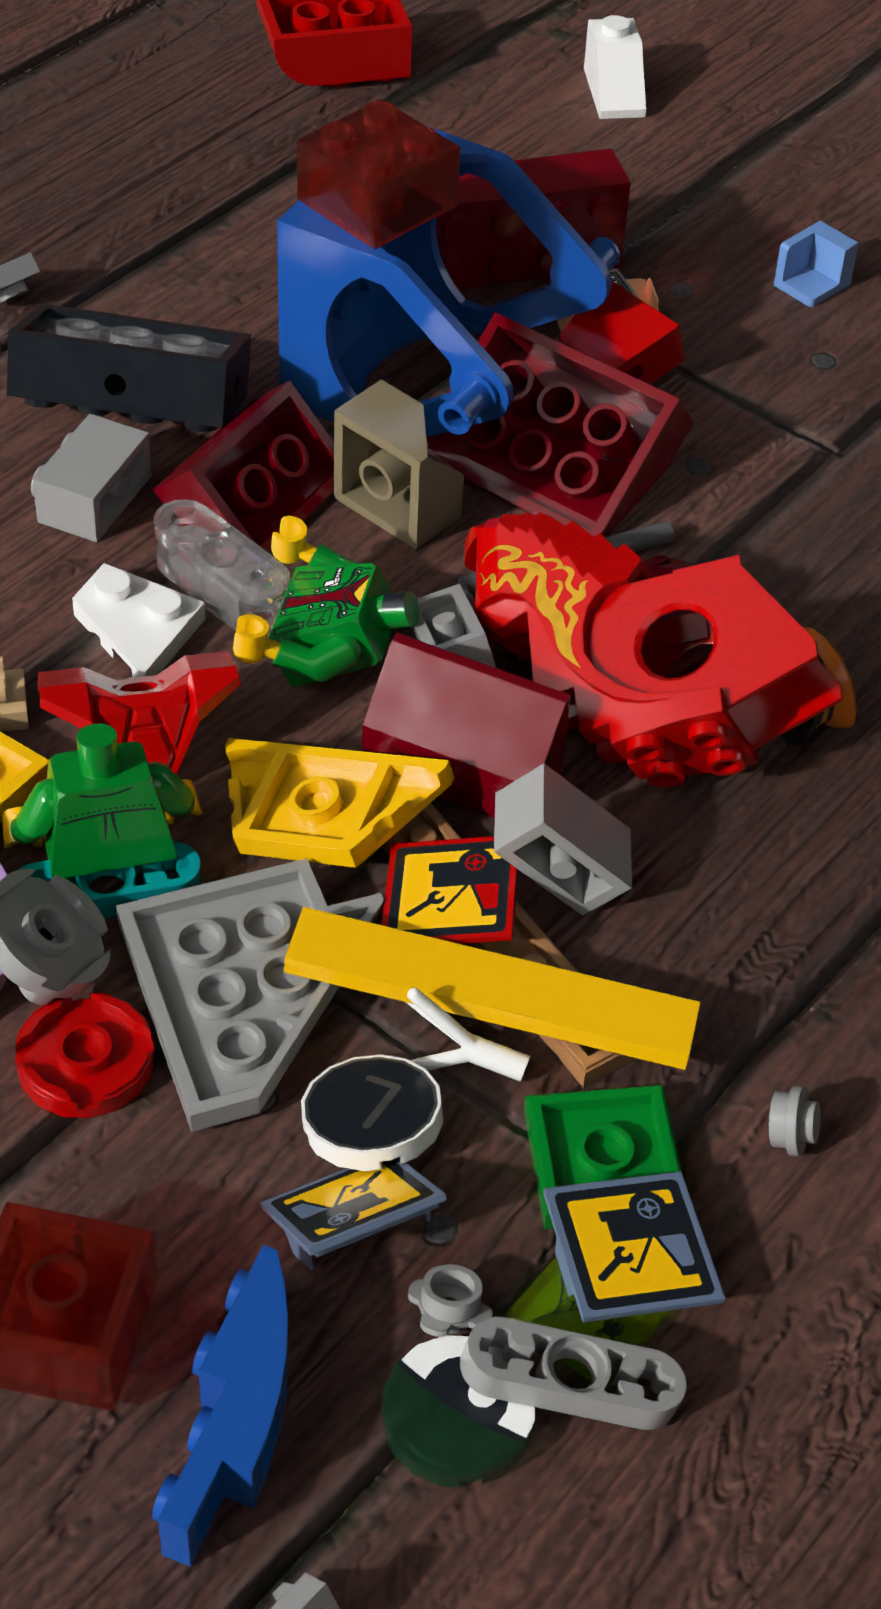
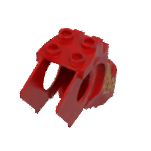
M525 512L523 515L503 514L501 518L488 519L485 524L471 527L466 537L464 564L466 568L476 572V593L473 610L486 634L487 640L496 644L520 662L531 659L534 682L571 695L567 731L579 729L580 734L589 744L596 743L597 754L606 765L627 762L628 766L640 780L647 779L648 784L653 787L670 788L678 786L684 782L686 775L712 773L719 776L737 774L743 771L746 766L759 764L757 751L759 747L843 701L841 683L817 660L819 657L816 640L742 566L740 555L673 570L671 574L654 577L643 559L625 543L616 549L600 532L592 536L573 520L564 525L553 517L538 512L537 515ZM690 610L694 612L660 620L661 616L673 611ZM713 644L712 651L707 660L694 672L682 677L665 678L672 662L683 652L698 645Z

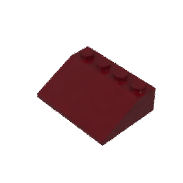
M495 312L478 343L508 375L514 391L512 405L499 419L472 425L465 434L457 435L445 432L426 437L427 452L464 474L465 482L527 513L537 515L538 512L553 517L564 525L573 520L592 536L599 532L604 537L609 536L667 470L694 424L692 418L680 398Z

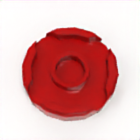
M89 993L90 999L80 998L72 1001V997L56 998L30 1015L17 1035L15 1066L22 1090L38 1107L61 1117L94 1118L118 1111L140 1095L152 1077L155 1048L147 1019L130 1003L109 994Z

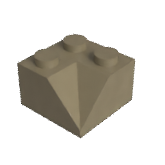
M381 379L334 410V498L416 550L461 518L464 474L427 452L424 406L422 403Z

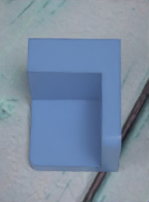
M821 220L781 244L774 286L808 307H815L851 285L859 243Z

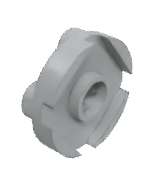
M21 869L11 872L0 881V971L19 986L25 998L35 1004L47 1005L55 998L74 997L85 991L104 972L110 961V950L104 954V945L101 939L108 931L104 917L89 896L69 880L55 875L47 882L41 878L30 877L36 870ZM42 926L53 935L50 941L39 933L38 930Z

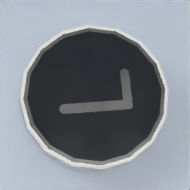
M379 1054L353 1057L332 1065L310 1082L301 1100L303 1129L308 1136L309 1145L316 1155L338 1167L360 1171L382 1169V1161H389L400 1157V1164L417 1158L435 1142L443 1124L442 1103L438 1083L427 1069L405 1058Z

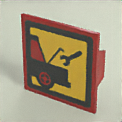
M494 836L391 844L381 925L457 944L512 941L515 924L518 869L494 852Z

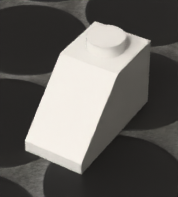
M611 15L604 19L588 20L584 71L599 119L645 117L646 98L643 48L634 18Z

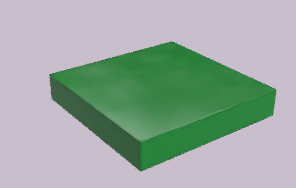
M663 1085L525 1096L523 1110L544 1229H554L543 1195L544 1188L673 1172L682 1173Z

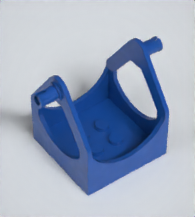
M392 114L277 220L279 384L282 385L290 380L315 416L334 423V410L366 390L373 371L386 357L410 343L429 338L448 359L452 372L449 379L450 393L420 402L424 406L426 437L445 432L457 435L465 434L472 425L499 419L511 407L514 399L513 385L508 375L471 334L482 335L495 312L531 328L598 308L609 297L612 288L609 271L619 263L620 260L616 258H619L620 251L612 240L605 237L595 238L588 245L508 155ZM418 137L422 139L423 145L427 148L426 151L422 149L421 170L417 168ZM467 173L489 180L550 252L553 260L550 269V285L486 307L464 298L444 266L436 237V217L439 203L444 192L454 180Z

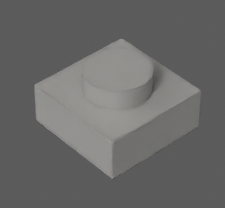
M31 252L0 265L1 304L29 291L25 283L40 272Z

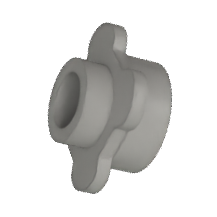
M445 1264L430 1269L423 1279L414 1281L408 1289L409 1301L418 1305L422 1314L420 1321L421 1329L432 1336L442 1337L447 1334H458L468 1327L473 1329L479 1322L491 1318L493 1315L492 1309L481 1302L483 1285L480 1278L472 1270L460 1265Z

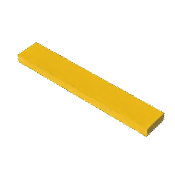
M308 907L302 908L284 959V973L411 1004L414 1003L409 1000L407 993L411 988H418L448 1013L685 1070L700 1007L699 1001Z

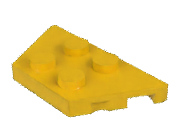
M228 738L225 744L226 754L231 766V779H228L229 797L234 807V811L231 814L232 835L240 854L296 861L307 858L308 862L357 868L450 787L455 778L449 760Z

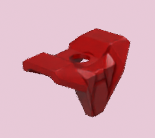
M229 651L185 655L157 675L116 680L84 667L38 672L40 708L80 729L91 724L102 723L109 725L117 732L118 744L132 741L141 743L148 762L165 763L176 775L199 722L241 685L236 665Z

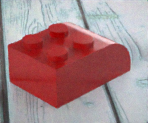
M256 0L258 12L279 67L289 78L298 83L309 86L331 85L342 87L352 82L372 80L390 82L395 78L411 77L412 25L401 0Z

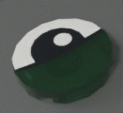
M445 1335L417 1344L395 1363L383 1387L382 1423L392 1454L413 1475L441 1487H462V1482H474L482 1479V1484L502 1477L522 1459L534 1431L535 1407L483 1396L466 1383L460 1369V1357L469 1336ZM490 1347L488 1353L492 1354V1366L506 1369L508 1362L503 1359V1349Z

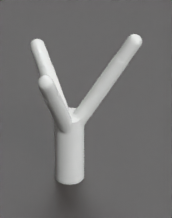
M411 988L408 991L407 996L414 1004H407L461 1046L460 1049L409 1061L427 1069V1071L470 1062L521 1082L530 1058L529 1055L468 1032L418 988Z

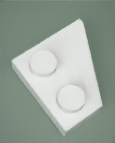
M105 563L72 598L74 616L89 632H93L100 637L101 646L112 658L120 656L132 669V678L157 675L162 672L205 620V602Z

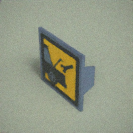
M398 1157L393 1160L382 1161V1169L360 1171L345 1168L260 1202L262 1210L285 1231L293 1254L309 1270H313L312 1255L319 1257L416 1216H420L426 1222H430L429 1211L438 1208V1204L446 1201L447 1198L442 1190L406 1162L400 1164V1158Z
M681 1172L544 1188L543 1195L557 1237L555 1246L557 1261L568 1297L575 1296L583 1323L725 1302L726 1299Z

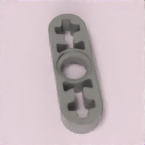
M491 1317L479 1322L472 1329L460 1357V1369L464 1380L474 1391L483 1396L641 1430H654L666 1425L673 1417L686 1392V1378L683 1370L672 1357L664 1352L505 1317ZM490 1347L503 1349V1359L508 1362L506 1369L492 1366V1354L488 1353ZM533 1353L542 1356L536 1368L535 1377L529 1375L534 1363L530 1361ZM563 1358H571L581 1362L591 1373L592 1385L583 1389L566 1386L557 1378L553 1369V1363ZM611 1370L616 1372L611 1384L616 1386L613 1394L607 1393L604 1390L610 1379ZM639 1378L651 1381L652 1392L659 1395L656 1401L644 1398L643 1386L637 1384Z

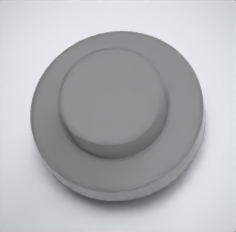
M793 1085L790 1092L775 1091L771 1101L769 1114L771 1147L786 1148L789 1156L801 1157L806 1143L816 1144L819 1137L820 1104L819 1101L809 1100L806 1086Z

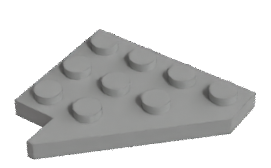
M305 858L116 905L118 925L191 1132L259 1114L339 988L337 985L284 973L285 955L302 908L308 907L379 925L384 908V898L381 893L327 906L308 859Z

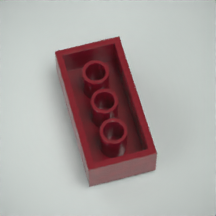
M612 148L514 160L588 245L598 237L608 238L617 245L620 256L616 259L620 261L613 269L621 268L631 182ZM467 173L458 177L448 186L441 198L437 211L436 237L444 266L458 290L550 278V269L553 263L550 252L489 180Z

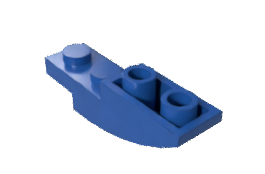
M265 1245L262 1246L250 1271L241 1268L235 1275L225 1302V1311L228 1314L219 1332L209 1330L198 1347L192 1373L199 1376L201 1410L193 1423L188 1438L187 1450L191 1454L180 1476L170 1473L166 1477L153 1507L152 1519L158 1522L162 1556L189 1567L192 1566L224 1498L254 1509L269 1473L281 1432L288 1381L287 1303L285 1282L278 1252L276 1249Z

